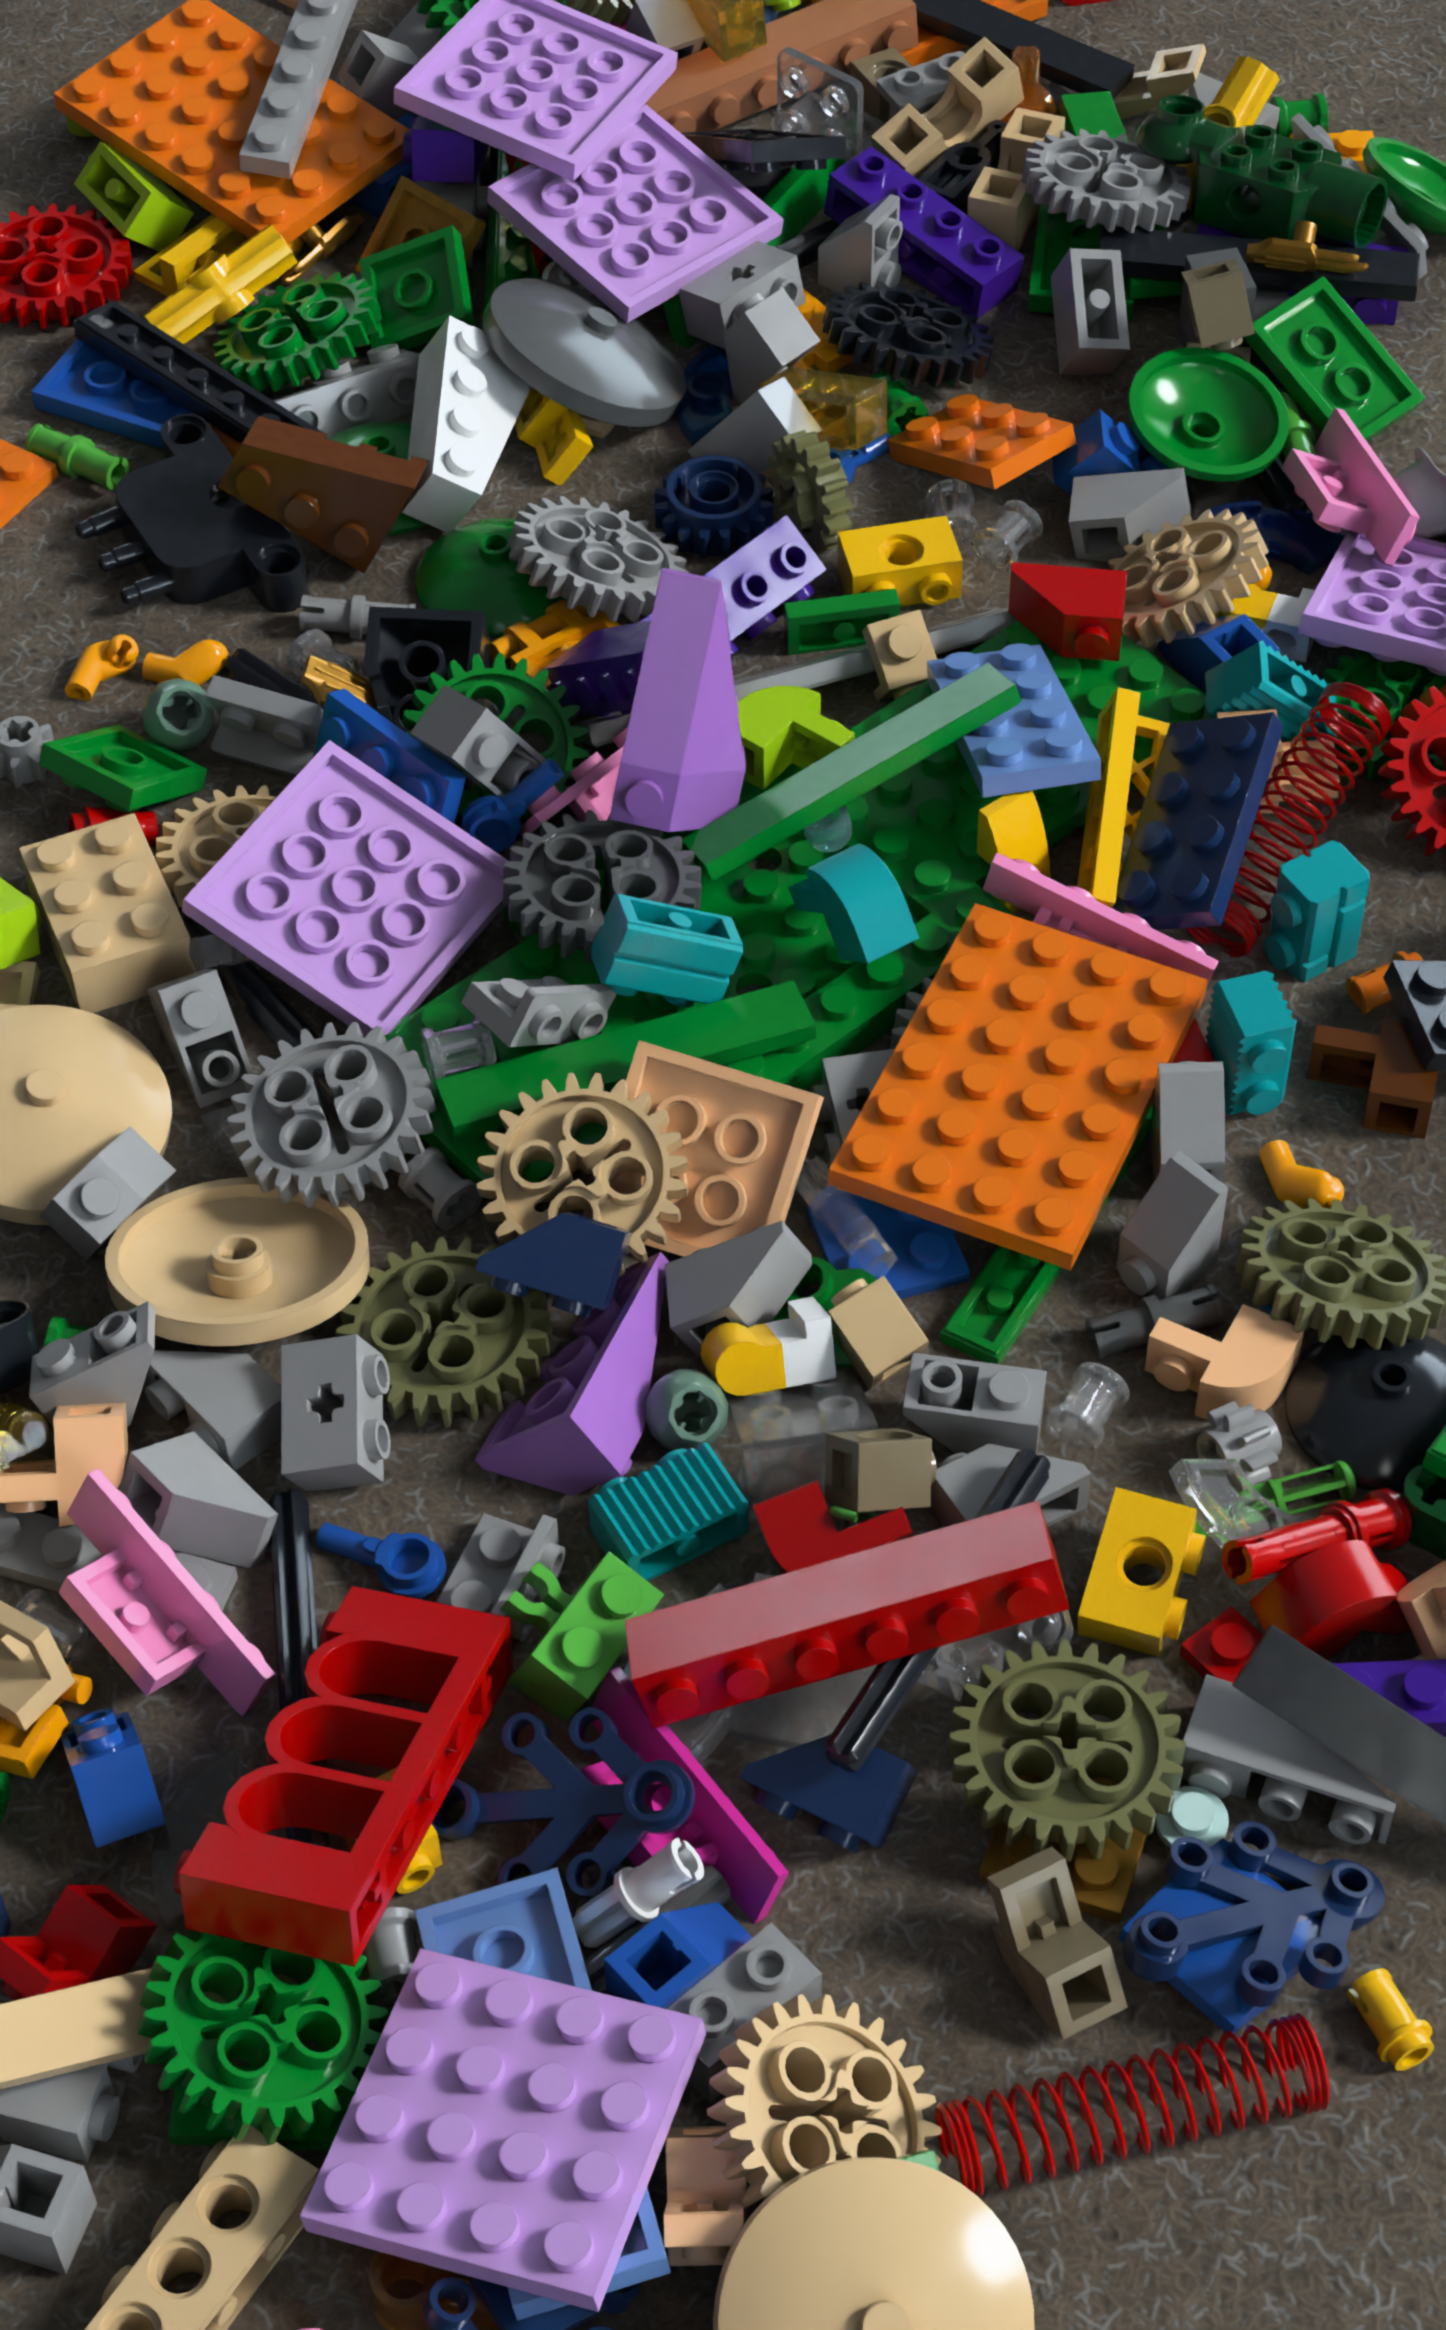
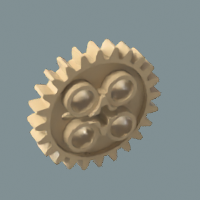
M1208 509L1197 520H1192L1190 514H1185L1180 524L1173 527L1171 523L1166 521L1163 523L1159 533L1155 535L1149 532L1143 533V542L1138 546H1124L1123 548L1127 554L1124 558L1110 559L1107 562L1111 570L1127 571L1122 635H1126L1136 643L1142 640L1145 647H1150L1160 636H1163L1168 644L1173 641L1177 632L1184 630L1188 636H1191L1196 630V625L1203 621L1206 624L1213 625L1216 623L1214 614L1219 611L1232 612L1235 610L1232 600L1234 598L1249 597L1251 592L1247 585L1261 581L1263 577L1259 570L1268 566L1265 555L1269 553V550L1254 520H1247L1243 512L1232 517L1229 509H1224L1214 517L1211 510Z
M242 785L237 786L235 796L227 797L218 789L213 790V802L208 803L195 797L192 799V812L177 808L174 810L175 822H163V836L156 837V862L170 893L174 894L177 908L183 906V899L277 798L269 796L267 785H262L256 795H248Z
M596 1072L591 1079L588 1089H580L574 1073H568L565 1091L557 1093L553 1085L547 1079L542 1080L543 1099L536 1102L523 1091L520 1092L518 1096L523 1112L519 1116L506 1110L499 1112L501 1122L507 1130L506 1133L486 1132L485 1134L488 1146L497 1152V1155L480 1156L477 1161L482 1172L494 1176L477 1183V1190L480 1197L496 1199L482 1209L487 1222L505 1220L495 1231L498 1242L503 1245L561 1213L582 1209L593 1215L592 1219L632 1231L625 1255L631 1253L643 1263L648 1261L643 1242L648 1238L656 1243L665 1245L668 1239L665 1230L659 1224L660 1221L680 1222L681 1220L680 1209L670 1202L669 1199L688 1197L687 1183L672 1178L689 1171L687 1157L670 1155L683 1145L679 1132L661 1134L670 1123L668 1112L664 1109L648 1116L647 1114L652 1104L648 1092L641 1093L630 1102L628 1100L629 1089L627 1080L621 1079L611 1092H607L604 1090L601 1073ZM595 1122L607 1128L605 1136L594 1144L585 1145L573 1138L578 1128L586 1123ZM627 1142L631 1145L628 1151H620L614 1154L616 1147L621 1143ZM535 1160H545L555 1166L552 1174L542 1182L531 1183L521 1177L523 1169ZM581 1169L587 1175L593 1173L595 1181L585 1186L579 1179L573 1181L571 1174L575 1170ZM633 1171L640 1173L646 1178L644 1185L632 1194H621L611 1188L617 1176L624 1172ZM552 1200L549 1208L545 1211L537 1212L535 1210L537 1204ZM624 1260L622 1263L619 1276L625 1274Z
M800 1994L783 2005L775 2002L757 2013L754 2018L734 2031L737 2040L720 2050L718 2056L727 2068L712 2076L709 2084L726 2096V2098L708 2108L707 2116L726 2123L727 2132L711 2143L714 2149L733 2151L736 2161L726 2169L723 2175L726 2180L745 2176L750 2184L742 2200L745 2208L761 2200L764 2201L780 2186L817 2166L848 2158H897L917 2151L929 2150L924 2146V2143L942 2134L940 2126L923 2120L922 2111L937 2102L935 2096L926 2093H916L913 2083L921 2077L925 2070L922 2065L903 2067L899 2059L907 2044L904 2039L897 2040L888 2046L881 2041L884 2029V2020L878 2017L862 2027L859 2025L860 2013L857 2003L852 2002L836 2012L831 1995L825 1994L809 2004L804 1995ZM787 2073L789 2074L790 2078L792 2079L794 2085H792V2083L790 2082L789 2078L787 2077ZM770 2116H772V2117H774V2118H778V2119H785V2120H783V2121L774 2120V2119H772ZM869 2122H870V2123H876V2124H878L879 2126L873 2125V2124H867V2123H869ZM790 2148H791V2149L793 2150V2152L795 2153V2155H796V2157H797V2159H798V2163L796 2162V2160L794 2159L793 2155L791 2154ZM936 2155L937 2163L939 2166L941 2159Z

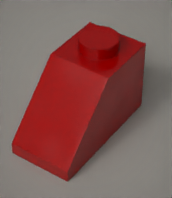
M1012 562L1008 613L1061 657L1119 661L1127 571Z

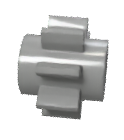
M13 716L0 722V779L6 776L14 782L17 788H20L23 783H31L36 780L46 781L45 772L47 769L39 765L42 744L54 740L49 724L39 727L38 723L29 716Z
M1235 1400L1209 1411L1207 1416L1211 1425L1200 1429L1201 1434L1198 1436L1196 1443L1200 1462L1206 1472L1215 1480H1226L1228 1484L1238 1479L1242 1487L1257 1484L1272 1477L1268 1465L1278 1461V1455L1282 1450L1281 1435L1272 1417L1261 1409L1254 1410L1252 1404L1239 1408Z

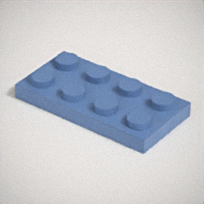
M1016 643L1008 645L999 651L978 654L956 652L946 656L944 659L927 661V682L933 694L988 662L1017 687L1022 702L956 740L982 798L1101 780V758L1040 644L1031 646Z

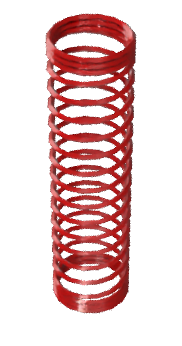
M1335 682L1325 687V690L1318 699V705L1310 711L1309 720L1302 723L1299 730L1300 734L1293 737L1290 749L1283 753L1281 763L1274 767L1272 778L1267 780L1262 798H1265L1268 805H1259L1256 814L1259 820H1254L1253 823L1262 825L1272 836L1284 844L1302 849L1307 857H1309L1307 850L1317 847L1318 838L1316 835L1326 832L1328 827L1326 820L1335 818L1337 813L1335 806L1344 803L1346 798L1344 791L1353 789L1355 784L1353 777L1363 773V762L1371 760L1373 756L1372 748L1381 744V741L1387 735L1392 725L1390 712L1378 697L1361 686L1348 682ZM1329 696H1341L1361 704L1376 717L1381 729H1378L1374 722L1360 711L1347 705L1330 703ZM1334 708L1345 710L1358 716L1368 723L1373 730L1360 727L1346 720ZM1319 711L1322 718H1314L1316 712ZM1314 722H1325L1326 726L1334 734L1347 743L1367 748V755L1360 758L1355 750L1342 740L1329 734L1319 733L1315 728ZM1310 725L1312 732L1305 733L1307 726ZM1314 736L1327 750L1338 757L1350 762H1358L1359 767L1357 771L1351 772L1342 761L1332 754L1309 747L1305 737ZM1324 739H1327L1333 743L1340 745L1342 748L1347 750L1352 756L1346 755L1338 751L1329 743H1327ZM1299 740H1301L1303 747H1296ZM1296 751H1307L1319 765L1330 772L1349 777V784L1342 787L1325 770L1310 763L1301 762ZM1290 754H1292L1294 761H1287ZM1316 754H1319L1327 759H1330L1332 762L1341 767L1343 771L1327 764L1326 762L1321 760ZM1287 766H1298L1302 772L1317 784L1333 791H1339L1341 794L1339 800L1333 801L1322 789L1313 783L1291 776ZM1283 768L1286 776H1278L1280 769ZM1308 769L1321 774L1329 781H1331L1334 785L1319 779L1318 777L1313 775ZM1278 780H1288L1300 793L1309 799L1323 805H1329L1331 807L1330 814L1324 816L1316 806L1306 799L1283 791L1278 784ZM1274 783L1276 790L1268 791L1270 785ZM1298 783L1308 788H1311L1316 793L1321 795L1324 799L1314 796L1313 794L1305 790L1303 787H1301ZM1269 795H1280L1283 800L1301 814L1312 819L1321 820V829L1314 830L1307 821L1297 814L1282 807L1274 806L1269 799ZM1291 799L1302 803L1310 810H1312L1314 813L1303 809L1302 807L1294 803ZM1260 810H1271L1282 822L1291 828L1312 835V843L1305 845L1288 829L1273 822L1265 821ZM1282 814L1293 818L1304 827L1296 825L1295 823L1284 817ZM1251 830L1249 839L1254 840L1265 852L1283 862L1294 859L1279 844L1264 837L1256 836L1254 831ZM1275 830H1278V831L1284 833L1285 835H1287L1288 837H1290V838H1291L1292 840H1294L1295 842L1286 839L1285 837H1283L1282 835H1280L1279 833H1277ZM1266 845H1269V846L1275 848L1276 850H1278V851H1279L1280 853H1282L1283 855H1280V854L1276 853L1275 851H1273L1272 849H1270V848L1267 847ZM1245 849L1244 855L1255 866L1278 878L1280 870L1278 865L1262 855ZM1259 861L1264 862L1265 864H1267L1268 866H1270V867L1273 868L1274 870L1269 869L1268 867H1266L1265 865H1263V864L1260 863ZM1239 867L1238 873L1246 881L1259 889L1276 895V888L1269 880L1246 867ZM1252 877L1256 878L1257 880H1259V881L1262 882L1263 884L1259 883L1258 881H1256V880L1253 879ZM1235 882L1232 891L1248 903L1264 908L1266 911L1265 918H1256L1250 910L1238 902L1229 899L1223 920L1231 926L1222 921L1221 927L1230 933L1243 937L1246 943H1237L1225 939L1211 931L1208 927L1187 928V930L1201 944L1214 947L1209 942L1216 943L1229 950L1222 951L1230 957H1243L1250 954L1258 937L1261 936L1263 930L1260 924L1271 920V904L1266 903L1249 888ZM1251 922L1255 923L1257 930H1255V927Z
M1296 2013L1294 2016L1288 2015L1287 2017H1280L1279 2020H1270L1265 2033L1253 2024L1246 2027L1242 2038H1239L1230 2030L1224 2031L1218 2045L1207 2036L1201 2037L1195 2051L1184 2042L1177 2043L1172 2058L1161 2048H1156L1151 2054L1149 2065L1136 2053L1130 2055L1125 2070L1116 2061L1111 2059L1106 2062L1102 2077L1091 2066H1084L1079 2077V2084L1066 2071L1060 2072L1055 2090L1046 2079L1040 2077L1034 2083L1032 2097L1019 2083L1013 2084L1011 2087L1008 2103L1000 2092L992 2089L987 2094L985 2110L981 2103L972 2095L966 2096L963 2104L956 2098L951 2102L947 2100L944 2104L939 2102L935 2107L936 2125L942 2128V2134L938 2136L941 2153L947 2160L948 2150L954 2158L956 2156L960 2183L980 2198L985 2193L983 2172L975 2136L969 2120L970 2103L973 2104L983 2123L987 2140L993 2150L997 2164L996 2180L999 2188L1006 2191L1008 2188L1007 2173L993 2130V2097L1001 2105L1009 2122L1011 2135L1016 2141L1021 2158L1019 2168L1021 2178L1025 2184L1030 2185L1032 2182L1030 2162L1016 2119L1017 2091L1022 2094L1033 2116L1034 2129L1041 2138L1045 2152L1043 2167L1046 2175L1054 2179L1056 2175L1055 2161L1049 2138L1040 2116V2085L1045 2087L1056 2108L1058 2124L1065 2132L1069 2146L1066 2156L1067 2163L1071 2171L1078 2173L1080 2169L1078 2151L1070 2123L1063 2108L1062 2089L1064 2079L1070 2083L1079 2100L1081 2117L1088 2124L1093 2144L1091 2143L1090 2146L1091 2158L1096 2166L1101 2167L1104 2163L1101 2141L1091 2109L1086 2100V2076L1088 2073L1093 2076L1102 2092L1104 2111L1110 2119L1112 2118L1117 2139L1114 2137V2151L1118 2159L1125 2161L1127 2158L1125 2136L1116 2106L1109 2091V2071L1112 2067L1116 2069L1126 2087V2098L1129 2108L1133 2113L1135 2110L1141 2130V2134L1137 2133V2144L1145 2155H1149L1151 2151V2141L1144 2112L1132 2083L1133 2063L1136 2061L1141 2065L1149 2079L1151 2100L1156 2107L1157 2103L1159 2104L1165 2129L1161 2125L1160 2137L1168 2149L1173 2148L1175 2137L1168 2107L1155 2075L1157 2056L1163 2057L1172 2072L1173 2090L1179 2101L1182 2096L1189 2120L1188 2124L1184 2119L1183 2130L1188 2140L1192 2143H1196L1198 2139V2127L1190 2096L1179 2072L1180 2050H1185L1195 2065L1197 2088L1202 2095L1204 2094V2089L1206 2091L1213 2116L1212 2120L1209 2114H1207L1206 2123L1211 2134L1215 2137H1219L1222 2133V2124L1216 2097L1202 2064V2048L1204 2044H1208L1218 2058L1221 2084L1227 2089L1228 2081L1237 2112L1236 2115L1231 2108L1230 2119L1238 2131H1243L1245 2127V2114L1238 2086L1225 2057V2042L1228 2038L1234 2040L1241 2051L1243 2076L1249 2084L1250 2075L1252 2076L1260 2103L1259 2109L1254 2102L1253 2113L1257 2121L1262 2125L1267 2124L1269 2111L1259 2073L1248 2050V2037L1250 2033H1256L1264 2045L1266 2071L1272 2078L1273 2069H1275L1284 2100L1283 2105L1277 2096L1276 2107L1281 2116L1286 2120L1290 2119L1292 2115V2103L1283 2069L1288 2074V2065L1294 2072L1296 2064L1299 2066L1307 2095L1302 2090L1300 2098L1294 2091V2101L1302 2112L1311 2114L1312 2112H1319V2110H1326L1328 2107L1330 2083L1327 2067L1318 2038L1310 2022L1302 2014ZM1273 2027H1276V2043L1279 2058L1271 2044Z

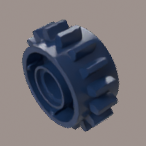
M720 455L697 457L682 463L670 475H665L663 477V488L655 489L656 528L663 529V533L666 535L664 541H674L679 545V551L682 553L689 551L700 555V558H706L707 556L727 558L730 554L735 553L764 532L766 527L773 525L772 487H765V476L762 473L757 474L752 467L738 459Z

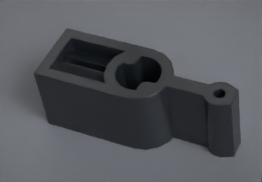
M994 120L988 124L987 132L976 143L961 142L954 144L918 180L967 215L968 196L984 166L998 168L1001 135L1008 123Z

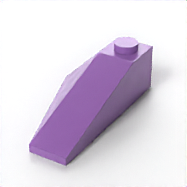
M662 567L623 747L610 820L665 832L701 829L738 807L746 770V760L738 717L737 692H735L732 650L723 580Z
M661 1252L649 1257L645 1263L640 1261L625 1269V1274L618 1277L608 1308L601 1310L592 1307L590 1317L580 1316L572 1326V1331L578 1338L567 1344L555 1357L546 1358L540 1366L541 1374L538 1378L546 1381V1384L534 1394L526 1407L520 1400L512 1401L498 1418L475 1458V1461L482 1469L571 1496L597 1485L602 1487L612 1479L625 1476L632 1466L630 1456L642 1436L645 1426L646 1397L650 1392L666 1283L665 1264L669 1263Z

